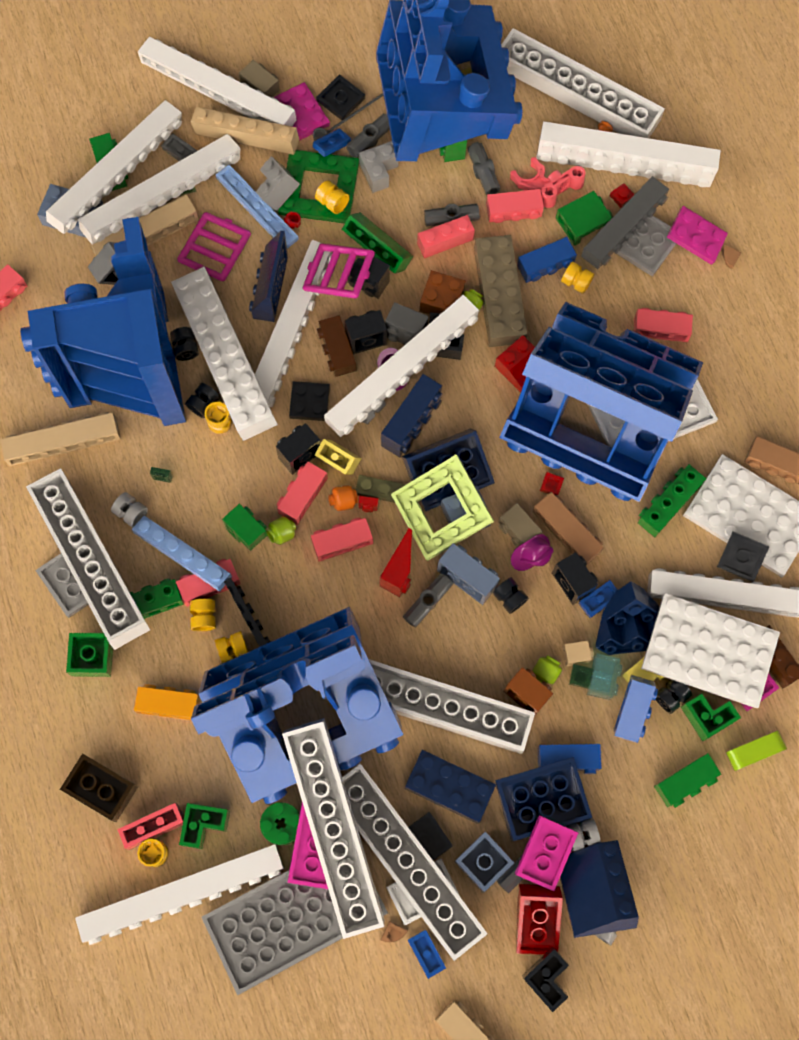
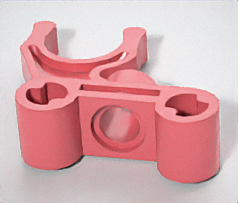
M536 157L531 158L530 164L537 171L535 177L523 179L518 176L515 170L510 172V180L519 189L524 191L541 190L543 207L545 208L554 207L557 196L568 188L574 190L581 189L584 186L586 174L584 168L574 166L563 174L556 170L546 178L545 167Z

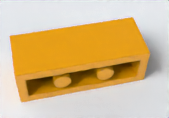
M144 684V687H138L134 711L139 714L191 720L194 706L199 704L200 696L195 694L196 691L184 689L183 692H177L176 688L164 687V690L156 689L155 685Z

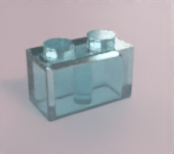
M598 653L594 656L587 695L611 700L613 695H617L619 684H616L617 676L620 677L622 672L619 658Z

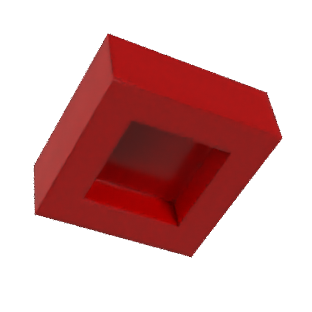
M625 183L610 193V197L620 208L635 195Z
M546 472L540 491L559 495L564 478Z
M359 496V509L369 513L378 511L379 498Z

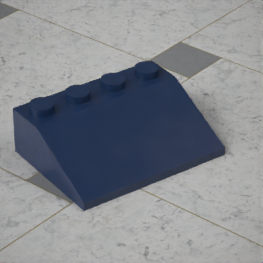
M280 231L265 246V251L261 252L260 263L262 265L261 268L257 269L256 275L258 283L254 284L253 295L255 297L249 306L253 319L275 322L288 261L285 231Z
M471 428L402 456L411 481L457 455L474 486H477L479 490L495 483L477 431ZM448 483L420 501L424 510L429 511L441 506L442 499L456 493L451 484Z
M574 757L495 780L511 841L531 836L539 815L563 826L593 818Z
M618 840L596 843L570 853L560 880L574 938L637 928L639 916Z

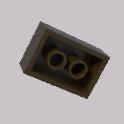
M82 753L60 790L109 820L117 822L138 786Z

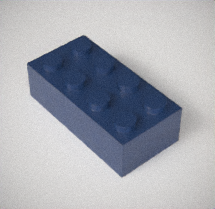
M422 374L382 431L381 446L399 458L403 453L406 454L411 447L410 442L413 438H418L422 431L420 428L423 424L429 422L432 417L431 412L433 409L437 410L442 402L440 400L443 395L441 393V384Z
M422 750L406 783L405 790L479 824L496 784Z

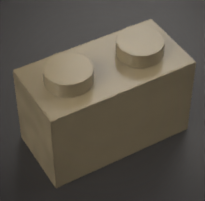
M252 60L239 72L241 83H246L254 90H260L270 98L280 91L277 76L270 74L261 63L258 64Z
M518 503L499 518V528L505 534L508 533L512 537L511 540L516 547L543 532Z

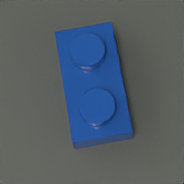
M339 128L314 141L313 148L323 157H326L345 147L351 141V138Z
M609 580L579 601L578 604L587 616L592 618L605 609L617 588Z
M426 930L408 939L428 979L446 969Z

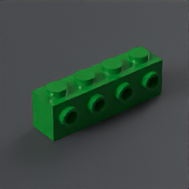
M361 212L350 214L341 229L364 249L373 250L375 252L374 257L390 265V271L394 274L405 271L413 258L412 254Z
M690 464L685 469L681 467L674 475L677 478L673 482L669 480L662 488L664 490L662 495L657 494L651 500L653 505L649 509L645 507L638 515L641 517L638 524L654 538L707 479Z
M164 579L159 582L160 584L153 587L148 585L141 588L139 592H130L144 619L184 605L175 579Z

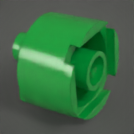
M279 802L270 805L263 812L260 819V829L263 836L269 842L278 846H285L295 842L299 812L288 803ZM285 819L286 827L277 829L279 826L277 824L278 820L282 821Z

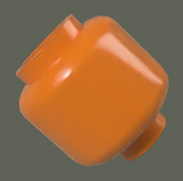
M349 485L334 487L331 495L328 496L330 506H333L336 511L351 510L358 503L357 492Z

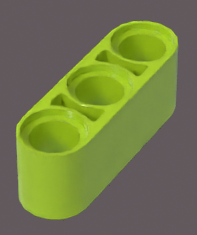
M775 731L726 752L734 771L784 751L787 747L779 731Z

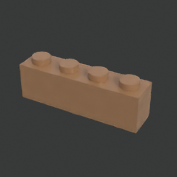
M756 437L750 446L744 462L753 468L763 469L772 476L782 477L789 483L799 484V453Z
M551 492L534 506L532 512L571 554L577 552L579 556L581 555L585 559L587 565L604 549L601 540L596 536L593 537L587 525L577 520L576 514L563 505V500L558 495H554Z

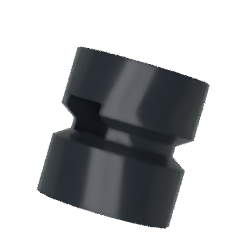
M180 327L171 331L170 337L174 346L173 350L176 360L188 361L199 355L195 335L191 327Z
M200 383L195 390V395H191L185 402V405L197 416L205 418L206 407L210 403L217 402L220 396L207 384Z
M512 577L505 580L492 592L498 601L504 602L503 607L509 614L515 612L529 600V597L523 590H518L519 585Z
M671 679L666 683V688L662 687L658 691L655 700L666 712L672 714L680 707V702L684 703L692 696V692L686 684Z

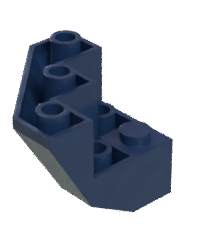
M630 581L615 592L603 610L595 644L596 648L608 655L647 651L660 606L642 587Z

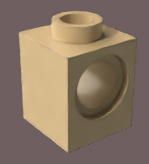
M588 641L568 643L562 647L566 667L589 664L594 657L593 647L589 646Z

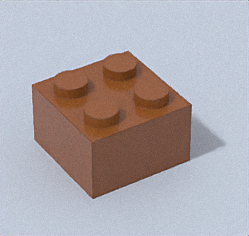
M431 270L420 300L419 311L430 314V312L443 313L461 297L465 291L466 280Z
M522 667L507 684L503 692L523 709L535 712L536 715L554 693L551 692L552 688L543 681L541 683L535 678L536 675L528 668L525 670Z

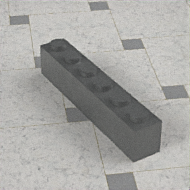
M652 176L584 247L581 257L596 269H599L602 265H607L611 259L610 256L620 251L624 241L628 242L633 237L634 231L641 229L645 224V219L647 217L651 218L655 214L656 208L659 205L662 206L667 201L669 188Z

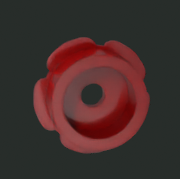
M289 212L284 217V222L291 229L298 228L301 225V217L296 212Z

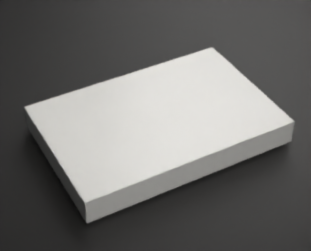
M442 859L435 861L434 863L458 893ZM396 882L386 887L404 925L421 917Z

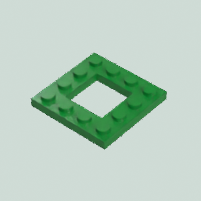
M296 150L294 155L289 154L286 169L300 185L279 208V215L286 216L289 212H296L301 218L345 224L352 210L359 158L332 154L323 157L320 153ZM305 171L339 175L337 187L349 195V202L341 213L334 214L326 205H322L317 200L300 198Z

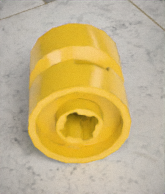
M326 180L318 187L315 199L322 205H326L334 214H339L347 206L349 195L342 189H338L330 180Z
M572 261L566 269L561 282L569 287L573 285L574 290L584 294L595 274L587 269L582 270V266Z
M213 402L206 407L205 418L209 429L217 434L227 432L232 425V419L226 405L222 402Z
M196 599L190 601V614L193 615L190 618L191 630L211 631L216 629V617L213 616V613L216 612L215 600Z
M241 631L231 634L230 638L224 636L214 640L222 663L248 652Z
M147 839L138 847L137 855L143 865L155 868L165 864L169 852L166 844L156 839Z

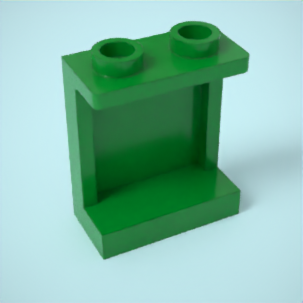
M592 191L559 208L555 219L575 246L581 242L582 237L605 226L613 218V215L604 206L602 198L597 196L595 191Z

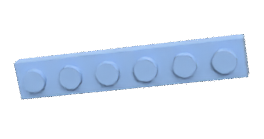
M230 165L216 174V179L273 238L280 231H285L287 249L299 240L298 235Z
M143 516L131 529L134 534L219 592L225 586L224 581L232 578L231 573L146 516Z

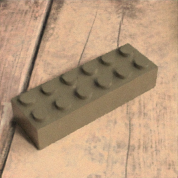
M511 235L476 238L474 253L480 292L484 302L483 311L489 347L512 345L522 335L527 338Z

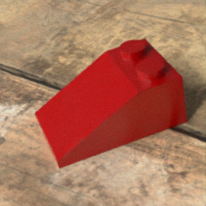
M524 335L496 358L494 366L520 393L526 376L522 374L530 354L535 348Z
M408 528L380 576V587L399 598L402 593L406 594L411 586V528Z
M519 884L516 953L544 955L552 946L559 951L563 902L560 886H556L555 890L552 891L540 885Z

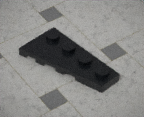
M231 578L224 581L259 647L271 642L268 636L263 637L261 633L263 627L259 619L254 620L251 614L255 612L250 603L245 604L243 600L245 594L241 586L236 587Z

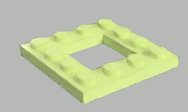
M454 455L391 494L407 526L412 529V535L427 561L447 550L452 543L456 545L494 522L457 455ZM450 483L467 514L434 533L418 501Z

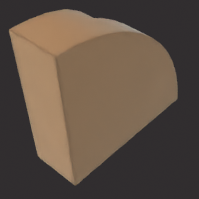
M725 244L722 255L726 262L725 264L730 269H733L741 252Z
M389 921L380 940L383 942H396L403 938L408 930Z

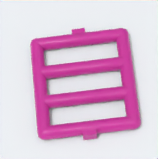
M204 212L180 252L177 261L195 270L205 267L210 277L223 282L226 280L250 238L251 232L233 224L230 219L225 218L223 220L208 212ZM207 221H210L240 234L242 237L237 244L207 231L203 227ZM201 235L234 251L230 258H227L195 244V241ZM190 250H193L225 264V267L219 273L186 257Z
M319 244L313 261L309 262L307 267L309 272L303 284V290L354 299L358 298L365 279H368L370 275L369 268L375 252L370 249ZM324 251L333 252L320 286L311 285ZM340 254H349L337 288L328 287ZM356 256H365L353 291L345 290L344 288Z

